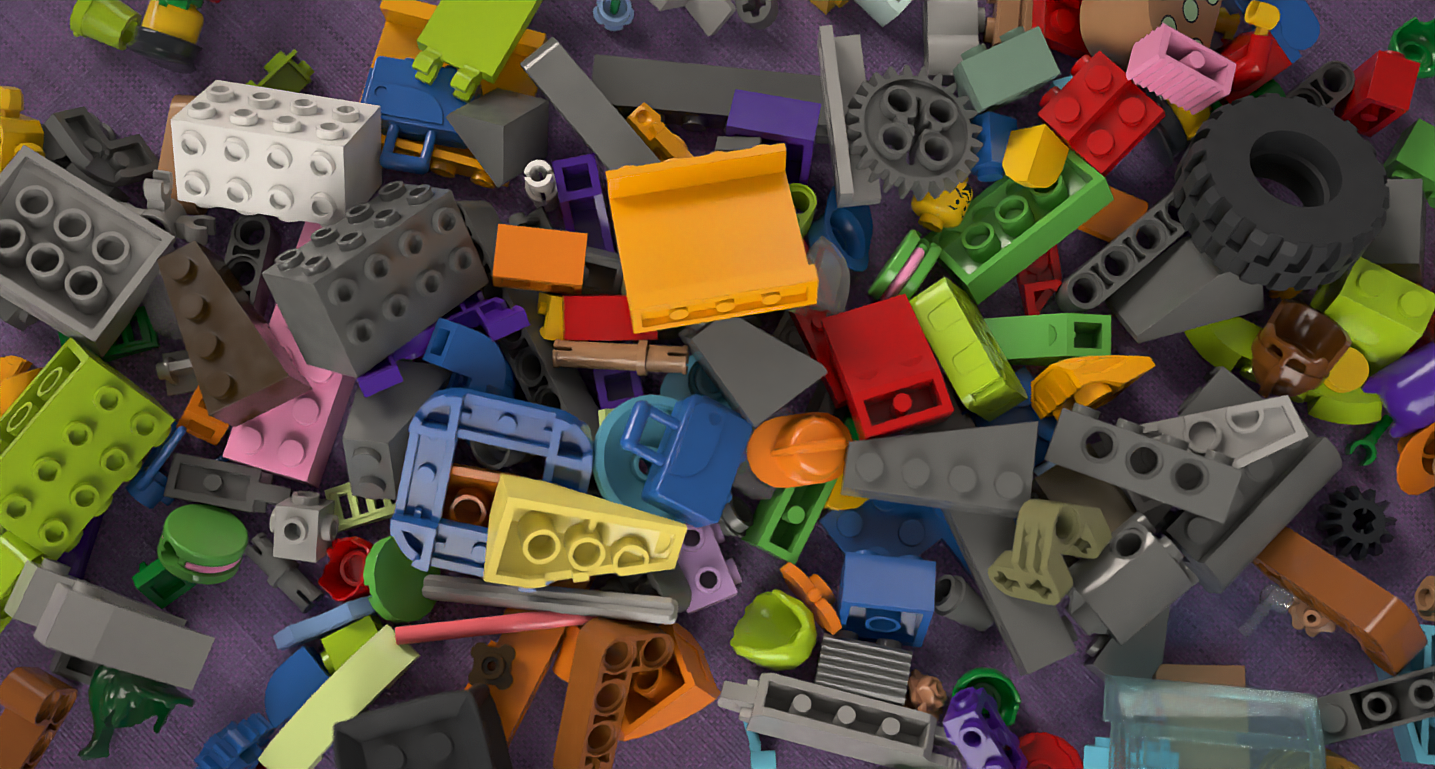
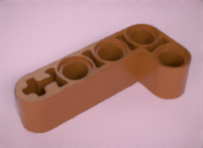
M1287 526L1252 561L1270 580L1357 638L1363 651L1371 661L1391 676L1396 677L1428 644V640L1417 617L1405 603Z
M600 616L592 618L581 628L577 638L553 756L554 769H612L632 673L661 668L669 661L674 651L673 638L655 623Z
M20 666L9 673L0 685V705L5 707L0 716V769L36 768L73 707L78 690L38 667Z

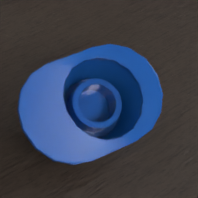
M835 186L831 188L825 212L811 224L808 231V240L813 252V258L820 271L827 269L830 271H842L850 268L854 272H863L868 267L869 249L873 234V220L869 206L837 208Z

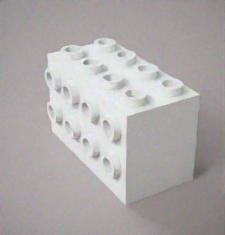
M215 80L171 118L177 198L180 201L195 203L198 207H222L234 209L243 215L264 214L276 216L285 222L306 221L326 227L335 225L344 219L346 211L351 207L367 203L382 185V166L379 163L381 155V106Z

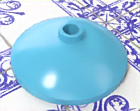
M644 395L632 398L617 406L607 415L595 436L593 473L597 487L605 500L685 524L686 522L642 500L641 492L652 462L631 451L624 450L620 444L626 423L637 401H647L650 405L671 415L678 400L662 395ZM649 417L639 443L657 452L667 426ZM640 460L644 461L647 465L646 474L642 473L639 469Z

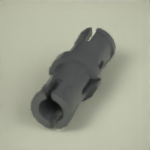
M264 532L257 534L251 539L254 545L247 544L244 554L268 576L267 582L273 588L279 587L300 608L303 614L314 608L316 605L313 601L320 602L324 593L298 569L300 564L293 559L273 557L274 544L267 538Z

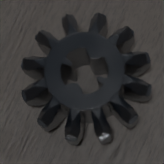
M1357 486L1347 487L1344 493L1335 491L1329 494L1330 504H1322L1317 509L1321 515L1327 518L1325 521L1316 523L1315 526L1318 530H1327L1328 536L1323 539L1322 545L1328 547L1337 544L1336 557L1345 558L1351 554V557L1356 562L1366 560L1368 554L1373 557L1381 555L1384 552L1381 543H1390L1395 538L1385 529L1387 526L1394 525L1397 521L1394 517H1385L1384 511L1388 509L1390 502L1384 500L1375 503L1376 490L1368 489L1361 494ZM1355 516L1360 521V523L1355 527L1356 531L1353 529L1351 525L1356 520Z

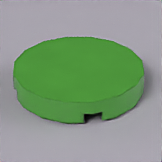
M391 535L376 542L366 557L363 578L364 586H369L372 597H368L369 602L383 619L391 622L403 623L420 620L431 612L437 601L423 596L424 578L429 574L440 575V568L430 566L428 572L412 566L413 561L401 551L394 536Z

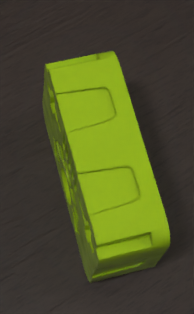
M944 277L909 300L930 346L959 398L970 411L991 422L1028 399L1026 391L979 309L964 290Z

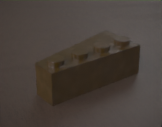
M193 241L157 259L209 416L237 427L313 389L307 379L298 372L292 363L293 359L269 330L270 326L263 316L255 310L248 300L249 296L219 255L197 241Z

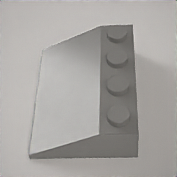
M23 145L0 173V296L67 337L74 338L87 349L103 358L129 324L158 273L157 259L169 253L176 239L165 230Z

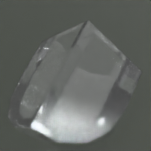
M822 235L806 254L808 265L815 264L818 276L817 304L785 310L802 316L807 315L808 309L827 310L826 317L845 311L850 291V272L846 259L836 245Z

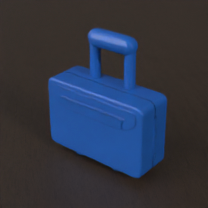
M379 56L375 60L374 67L369 70L360 103L381 106V134L386 135V139L379 157L380 165L390 170L424 175L429 171L435 144L467 149L466 144L446 119L448 114L468 104L453 97L455 88L451 87L450 83L458 69L451 65L441 67L435 81L430 86L415 79L418 71L412 69L413 58L407 57L402 60ZM481 83L470 102L483 96ZM397 137L424 142L421 156L415 157L393 153Z
M694 394L676 402L671 415L650 405L647 401L639 400L632 408L621 436L620 444L624 450L631 451L652 462L641 492L642 500L693 527L700 528L718 523L725 504L732 500L733 495L730 490L740 463L747 459L745 449L752 432V425L747 420L741 418L742 414L706 395ZM649 417L667 426L657 452L639 443Z

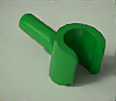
M1385 414L1362 440L1348 443L1345 447V454L1351 455L1355 448L1361 445L1366 451V456L1360 461L1358 466L1371 464L1377 455L1375 444L1393 422L1392 417Z

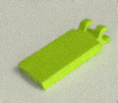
M441 0L417 39L418 48L422 51L417 55L412 64V69L418 71L415 79L431 86L445 62L459 69L450 83V86L455 88L453 97L469 103L482 79L492 84L495 83L543 0Z

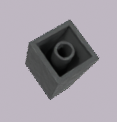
M1387 179L1388 182L1385 186L1389 187L1390 206L1386 211L1387 219L1382 230L1361 257L1413 283L1424 286L1427 204L1423 179Z
M740 317L685 325L686 328L678 333V336L689 347L691 354L731 409L742 414L741 418L747 420L754 427L828 373L819 362Z
M398 360L395 363L404 381L366 398L358 384L342 437L352 496H360L372 500L379 498L397 500L410 432H408L410 423L423 403L434 392L447 388L453 371L433 363Z

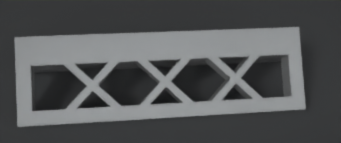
M832 25L819 26L817 52L837 208L880 204L882 198L879 179L869 183L868 179L872 170L869 167L857 170L856 166L861 160V156L849 155L848 149L854 141L847 140L846 129L849 125L845 123L844 119L849 110L847 106L850 100L856 94L862 82H866L860 34L834 37Z

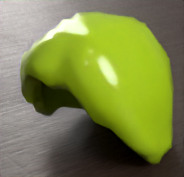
M774 589L772 592L768 591L758 594L753 602L745 608L744 616L738 620L730 644L737 655L750 660L760 667L772 671L795 669L809 658L816 644L817 632L814 614L801 600L781 590Z

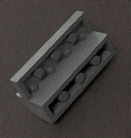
M1302 420L1301 422L1309 437L1239 468L1243 473L1224 524L1180 509L1161 528L1160 531L1184 555V558L1180 561H1183L1199 579L1198 583L1208 593L1221 594L1341 469L1342 459L1334 445L1326 436L1317 437Z

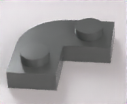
M85 106L53 113L44 123L72 163L86 176L99 183L115 187L126 186L144 181L146 178L151 179L153 178V171L155 169L158 170L159 160L140 134L109 141Z

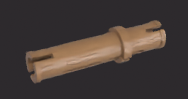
M555 339L553 345L554 348H557V350H553L554 368L637 371L638 376H647L648 372L682 373V375H687L688 366H686V364H689L688 346L650 345L649 340H639L638 344L563 341L560 339Z

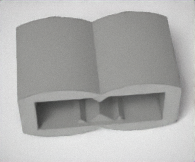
M977 0L924 1V67L927 70L928 79L933 80L936 75L941 73L943 74L941 85L955 83L953 69L963 61L961 54L979 45L978 33H983L985 29L984 7H978Z

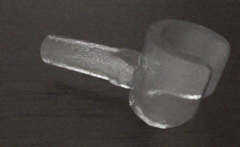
M1276 585L1265 586L1259 596L1260 604L1238 632L1247 638L1265 616L1267 617L1270 610L1285 614L1294 601V595Z

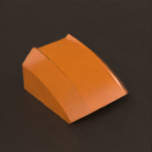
M676 622L659 626L674 641V651L669 661L656 670L632 673L618 738L619 741L640 738L680 722L715 701L721 693L717 688L704 655L705 651L693 635Z

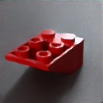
M906 293L820 320L859 440L895 437L948 420L954 409L940 368Z

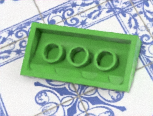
M1069 148L1059 178L1048 188L1025 187L1004 175L1002 179L993 183L971 200L963 221L959 226L954 228L943 227L942 232L931 231L924 238L928 240L929 245L934 242L941 247L942 250L937 261L978 305L1114 200L1106 178Z

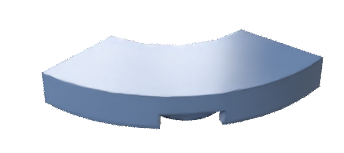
M372 595L347 602L323 614L287 626L273 635L277 649L283 651L329 635L365 616L377 615L378 613L372 608L368 599Z

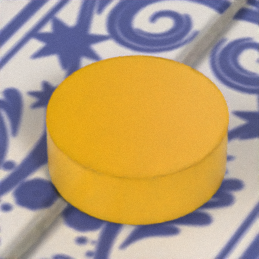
M1349 347L1332 368L1324 384L1332 391L1338 393L1351 392L1362 386L1369 374L1368 362L1364 355L1358 350Z

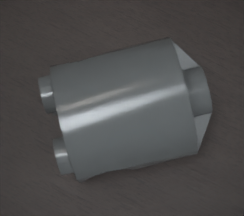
M1139 511L1111 533V542L1095 559L1080 558L1068 568L1073 579V587L1071 588L1070 604L1065 607L1066 611L1088 636L1092 633L1109 634L1120 646L1199 582V579L1183 561H1180L1184 557L1177 547L1166 536L1159 539L1153 535L1156 532L1155 528Z

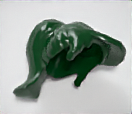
M101 664L95 670L88 690V702L94 729L92 739L87 746L80 750L77 756L84 761L108 758L110 755L109 743L115 728L133 727L157 715V721L153 730L156 734L160 733L168 716L177 704L193 707L195 701L179 691L174 685Z

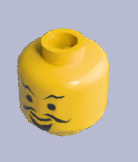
M967 177L963 183L959 182L951 193L944 190L937 199H934L929 191L921 201H917L915 195H913L911 208L920 217L918 223L922 227L934 232H942L943 227L954 228L959 226L973 197V189L968 184L969 178Z

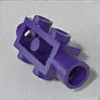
M972 687L966 688L952 697L943 720L947 739L952 745H957L966 760L967 769H1026L1028 761L1019 748L1020 741L1018 737L1009 731L997 711L998 705L996 700L988 695L983 687L977 690ZM985 708V709L988 710L989 713H981V712H982V709ZM1007 745L1011 750H1004L1001 747Z

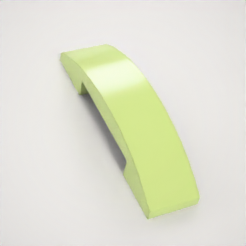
M387 624L355 652L308 699L270 742L258 760L267 769H313L324 758L323 754L333 744V725L336 722L345 721L362 714L421 655L409 644L397 645L395 630Z

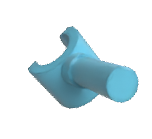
M743 721L746 730L748 723ZM746 730L750 744L751 769H776L775 750L761 751V741L758 733Z

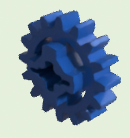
M259 712L257 714L252 713L247 720L243 719L239 724L231 721L224 729L213 734L206 741L200 754L193 760L197 765L195 769H256L259 763L258 758L264 751L262 747L268 743L269 737L274 733L273 726Z

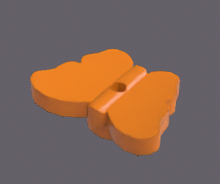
M788 562L779 569L788 588L814 614V620L823 629L825 628L832 635L842 629L841 622L831 606L836 602V597L821 577L814 573L808 578L803 571L791 562Z

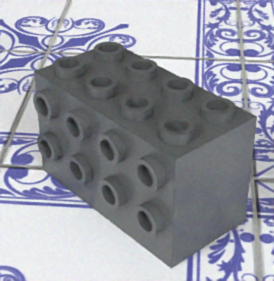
M402 181L389 183L378 191L379 195L368 203L351 207L346 211L344 219L335 225L318 229L311 235V241L298 249L283 252L275 259L276 264L262 272L307 365L359 378L436 322L438 318L443 317L489 283L451 190L433 188L430 185L404 184Z

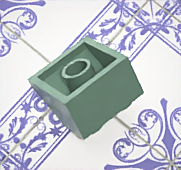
M1019 26L1001 35L999 38L1002 43L990 49H987L983 43L961 54L963 61L953 69V74L957 84L958 96L969 97V100L964 105L965 110H976L978 112L977 115L988 111L992 112L1042 89L1061 74L1039 26L1027 32L1023 26Z

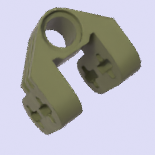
M1028 500L1019 511L1013 551L1001 553L988 568L990 580L1006 595L1048 605H1057L1073 587L1072 576L1061 554L1095 559L1111 542V531L1101 509L1049 500Z

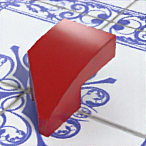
M1057 244L1016 275L1025 316L1039 315L1046 302L1063 283L1061 282L1062 274Z

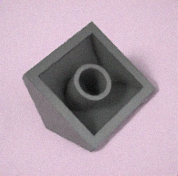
M496 88L446 116V119L498 188L522 174L531 161L544 160L548 157L549 100Z

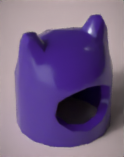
M1433 341L1371 375L1361 386L1364 393L1377 394L1384 408L1394 420L1389 431L1392 438H1404L1435 423V343Z

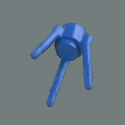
M176 421L172 423V429L167 439L158 447L153 448L139 472L125 487L133 498L149 509H153L160 501L169 506L175 500L174 498L163 496L169 473L161 467L186 433L184 426L176 428L178 424ZM223 454L214 459L216 461L222 462L229 461L228 459L222 457Z

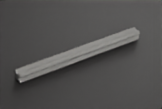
M432 574L424 578V586L422 588V594L425 598L437 601L550 611L593 617L602 616L605 618L661 624H674L678 615V602L668 597L555 586L539 587L536 589V592H518L519 587L485 582L484 579Z

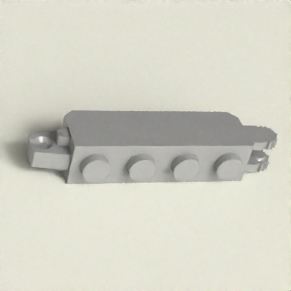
M761 673L759 680L748 679L746 685L724 681L722 684L718 706L738 712V719L748 723L746 728L748 731L894 769H962L961 761L932 752L933 745L954 750L958 749V747L949 742L944 727L936 726L937 719L929 713L775 673Z

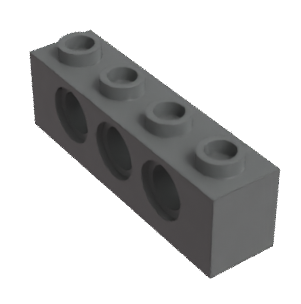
M1074 403L1072 411L1062 408L1044 460L1223 524L1225 523L1243 473L1242 470L1232 467L1235 458L1207 449L1205 457L1187 451L1189 442L1167 434H1162L1160 442L1142 436L1145 427L1120 418H1118L1116 426L1099 421L1100 411L1078 403ZM1097 431L1106 433L1112 442L1111 451L1103 458H1093L1088 454L1085 446L1088 436ZM1140 447L1149 448L1156 458L1154 468L1145 474L1135 472L1130 464L1131 454ZM1185 463L1194 464L1200 472L1198 484L1191 489L1180 488L1175 480L1176 470Z

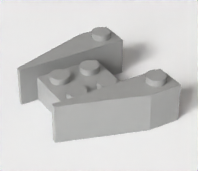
M45 557L42 564L30 560L26 561L4 611L13 619L36 626L33 637L43 646L91 662L193 690L215 640L214 637L184 627L187 620L68 575L71 567Z

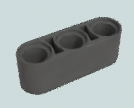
M242 215L235 221L232 227L224 262L238 282L244 272L255 270L253 281L246 286H242V288L249 296L248 300L255 310L264 318L270 289L262 272L276 264L275 259L279 256L281 237L279 232L262 215ZM264 229L265 236L263 240L255 245H249L251 234L257 230Z

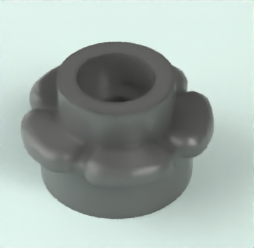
M732 496V500L725 504L718 524L724 535L742 538L746 535V529L753 525L754 518L746 503L739 497Z

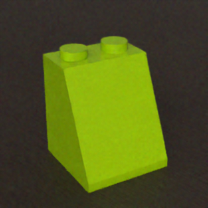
M1360 257L1353 267L1345 271L1336 281L1324 285L1319 284L1310 306L1332 318L1349 334L1352 340L1350 347L1364 355L1368 362V377L1400 359L1423 335L1435 309V293Z

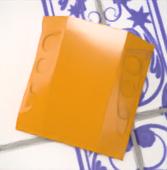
M1124 355L1083 356L1056 362L1047 367L1031 382V406L1040 420L1054 416L1058 421L1062 408L1072 411L1074 403L1096 410L1115 399L1116 396L1156 365L1147 356Z

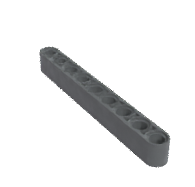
M1339 60L1329 61L1306 76L1285 95L1287 98L1292 96L1307 99V102L1318 107L1323 105L1331 109L1353 89L1355 84L1354 72L1345 62ZM1323 78L1330 82L1332 91L1325 87ZM1173 189L1062 281L1063 283L1055 293V300L1060 310L1064 313L1083 314L1098 306L1186 232L1181 222H1175L1168 214V205L1176 208ZM1138 229L1147 235L1150 242L1149 250L1142 248L1136 240ZM1105 257L1111 258L1117 263L1118 276H1113L1107 272L1104 265ZM1073 284L1081 285L1086 290V303H1081L1075 299L1072 292Z

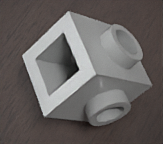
M296 491L292 493V496L278 503L270 517V531L274 533L273 557L316 563L326 556V549L332 547V541L335 540L339 527L338 516L334 515L335 501L320 499V494L317 492Z

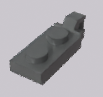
M174 453L163 496L254 514V512L265 514L267 504L276 506L292 496V493L295 491H292L291 488L272 485L274 475L264 473L262 469Z

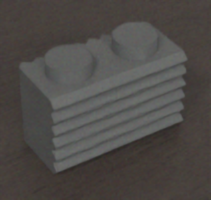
M840 629L834 635L824 633L820 642L813 684L898 706L904 705L912 651L903 650L902 643L892 639L880 638L874 644L859 641V635L848 630Z

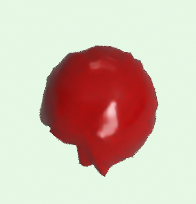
M357 536L335 538L332 541V547L326 549L330 561L325 565L323 576L319 578L318 583L332 596L334 601L347 603L371 595L369 586H364L363 578L366 557L374 545L371 542Z

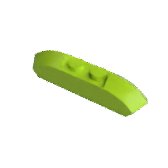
M1237 316L1184 331L1194 348L1214 367L1223 366L1229 372L1236 367L1240 369L1239 373L1241 376L1257 383L1252 372L1251 345L1258 332L1263 328ZM1323 383L1315 390H1310L1295 397H1289L1293 402H1307L1308 415L1324 421L1358 425L1381 420L1382 402L1377 394L1364 393L1361 386L1351 392L1338 393L1332 391Z

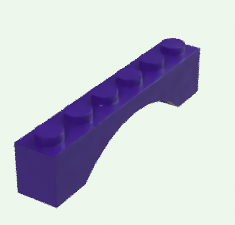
M594 153L552 161L566 231L587 233L586 246L615 253ZM620 340V341H588V342L633 344V340ZM593 369L601 410L615 409L632 398L644 396L641 379L637 375V371Z

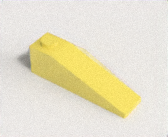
M501 474L489 515L483 578L485 582L523 588L545 587L546 582L572 578L575 583L589 581V576L616 572L620 576L675 569L687 526L681 522L546 481Z

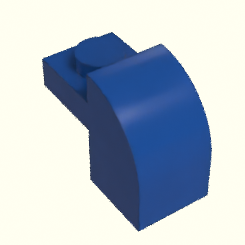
M438 318L422 360L453 371L446 389L466 388L485 392L487 385H491L503 390L506 379V365L498 345L485 334L458 323Z
M301 647L276 669L268 682L265 692V710L274 729L283 728L308 699L331 677L321 656L314 647Z

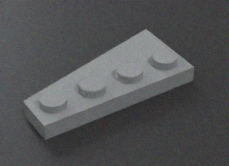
M1288 395L1140 424L1145 427L1142 436L1159 442L1162 434L1173 436L1189 442L1187 451L1205 457L1207 449L1235 458L1232 467L1237 469L1309 437ZM1100 432L1098 434L1109 454L1112 448L1111 439L1106 433ZM1140 447L1131 454L1130 464L1135 472L1145 474L1150 472L1155 466L1156 458L1149 448ZM1192 463L1182 464L1175 473L1176 483L1182 489L1195 487L1200 479V472ZM1126 489L1136 511L1141 513L1164 503Z

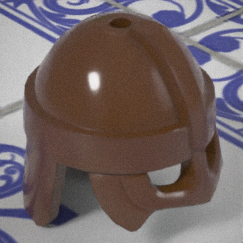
M1283 299L1265 327L1258 332L1251 345L1252 372L1257 383L1261 386L1258 393L1266 399L1271 394L1279 397L1284 395L1295 397L1319 388L1330 375L1332 368L1351 346V337L1336 321L1318 309L1294 299Z

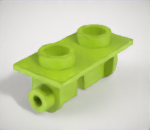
M295 49L287 56L282 51H279L263 67L269 74L257 85L252 80L248 81L246 85L299 93L307 84L312 82L310 76L315 71L304 60L298 65L292 60L297 54Z

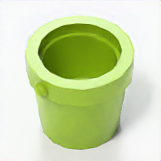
M77 0L70 16L69 25L75 37L80 35L84 38L89 37L122 51L127 48L126 43L133 40L135 26H141L142 18L139 13L120 0Z

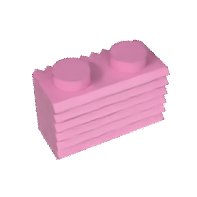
M1162 23L1161 27H1157L1155 31L1152 30L1144 39L1141 38L1139 42H1135L1126 77L1128 81L1133 79L1135 85L1139 84L1142 88L1147 87L1149 92L1155 91L1156 96L1162 95L1164 100L1169 99L1171 104H1176L1178 108L1183 106L1185 112L1190 110L1191 114L1195 115L1230 94L1237 64L1167 24Z

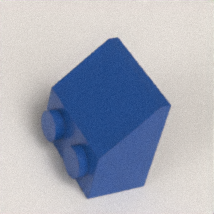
M859 550L854 553L846 552L841 571L836 611L842 625V630L858 634L859 641L876 642L877 639L885 638L898 641L904 646L922 647L934 613L936 562L926 561L916 555H903L898 558L880 556L871 550Z

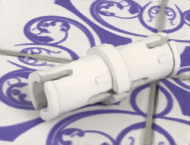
M543 160L531 161L524 170V174H526L525 189L527 195L534 202L537 209L544 206L546 212L552 211L560 203L554 173L547 162ZM539 172L543 175L544 180L542 181L540 180ZM541 193H545L546 200H543Z

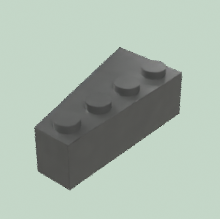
M1038 421L851 441L846 449L841 495L1018 519L1021 507L1031 497Z

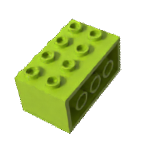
M70 337L0 418V525L57 561L64 551L69 552L75 548L83 536V529L94 516L102 515L108 509L113 499L112 494L123 481H130L139 472L142 466V459L150 449L158 447L167 439L175 419L153 396L77 340Z

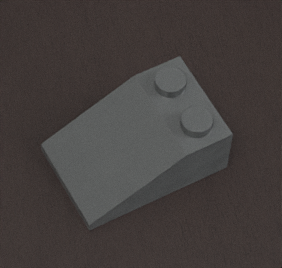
M1187 236L1180 239L1138 271L1106 298L1105 304L1139 344L1263 310V285L1257 283L1250 285L1238 280L1239 276L1228 270L1223 272L1212 264L1213 260L1205 252L1201 254L1192 243V236Z

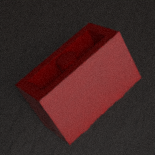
M1377 51L1353 71L1355 76L1354 87L1348 95L1336 104L1334 115L1344 122L1348 120L1358 129L1359 134L1372 137L1409 110L1421 63L1406 59L1405 55L1397 51Z

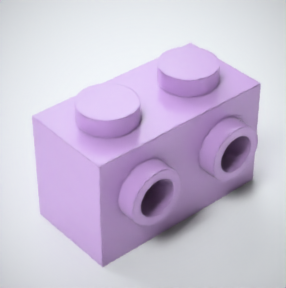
M685 523L687 531L677 562L692 592V600L687 609L688 615L736 596L738 592L735 585L742 582L733 558L724 560L718 544L725 542L718 523L700 528Z

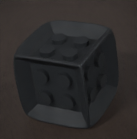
M476 684L467 690L448 691L416 698L366 712L345 721L336 722L333 725V751L336 769H513L502 722L496 704L490 694V688L485 684Z

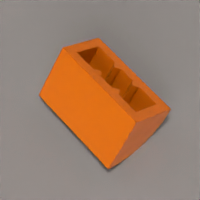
M498 224L492 274L493 286L581 295L588 234Z

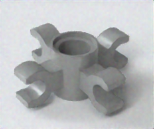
M155 169L153 171V179L146 178L144 180L143 190L144 196L147 199L146 209L135 208L132 204L119 202L175 238L186 239L189 243L197 241L201 245H207L208 235L216 234L215 217L208 215L187 216L184 207L178 201L171 198L173 174L169 171ZM156 220L160 221L164 225V227L161 226ZM173 246L169 253L175 251V248ZM159 269L158 273L156 274V275H158V276H162V275H161V272H160V269Z

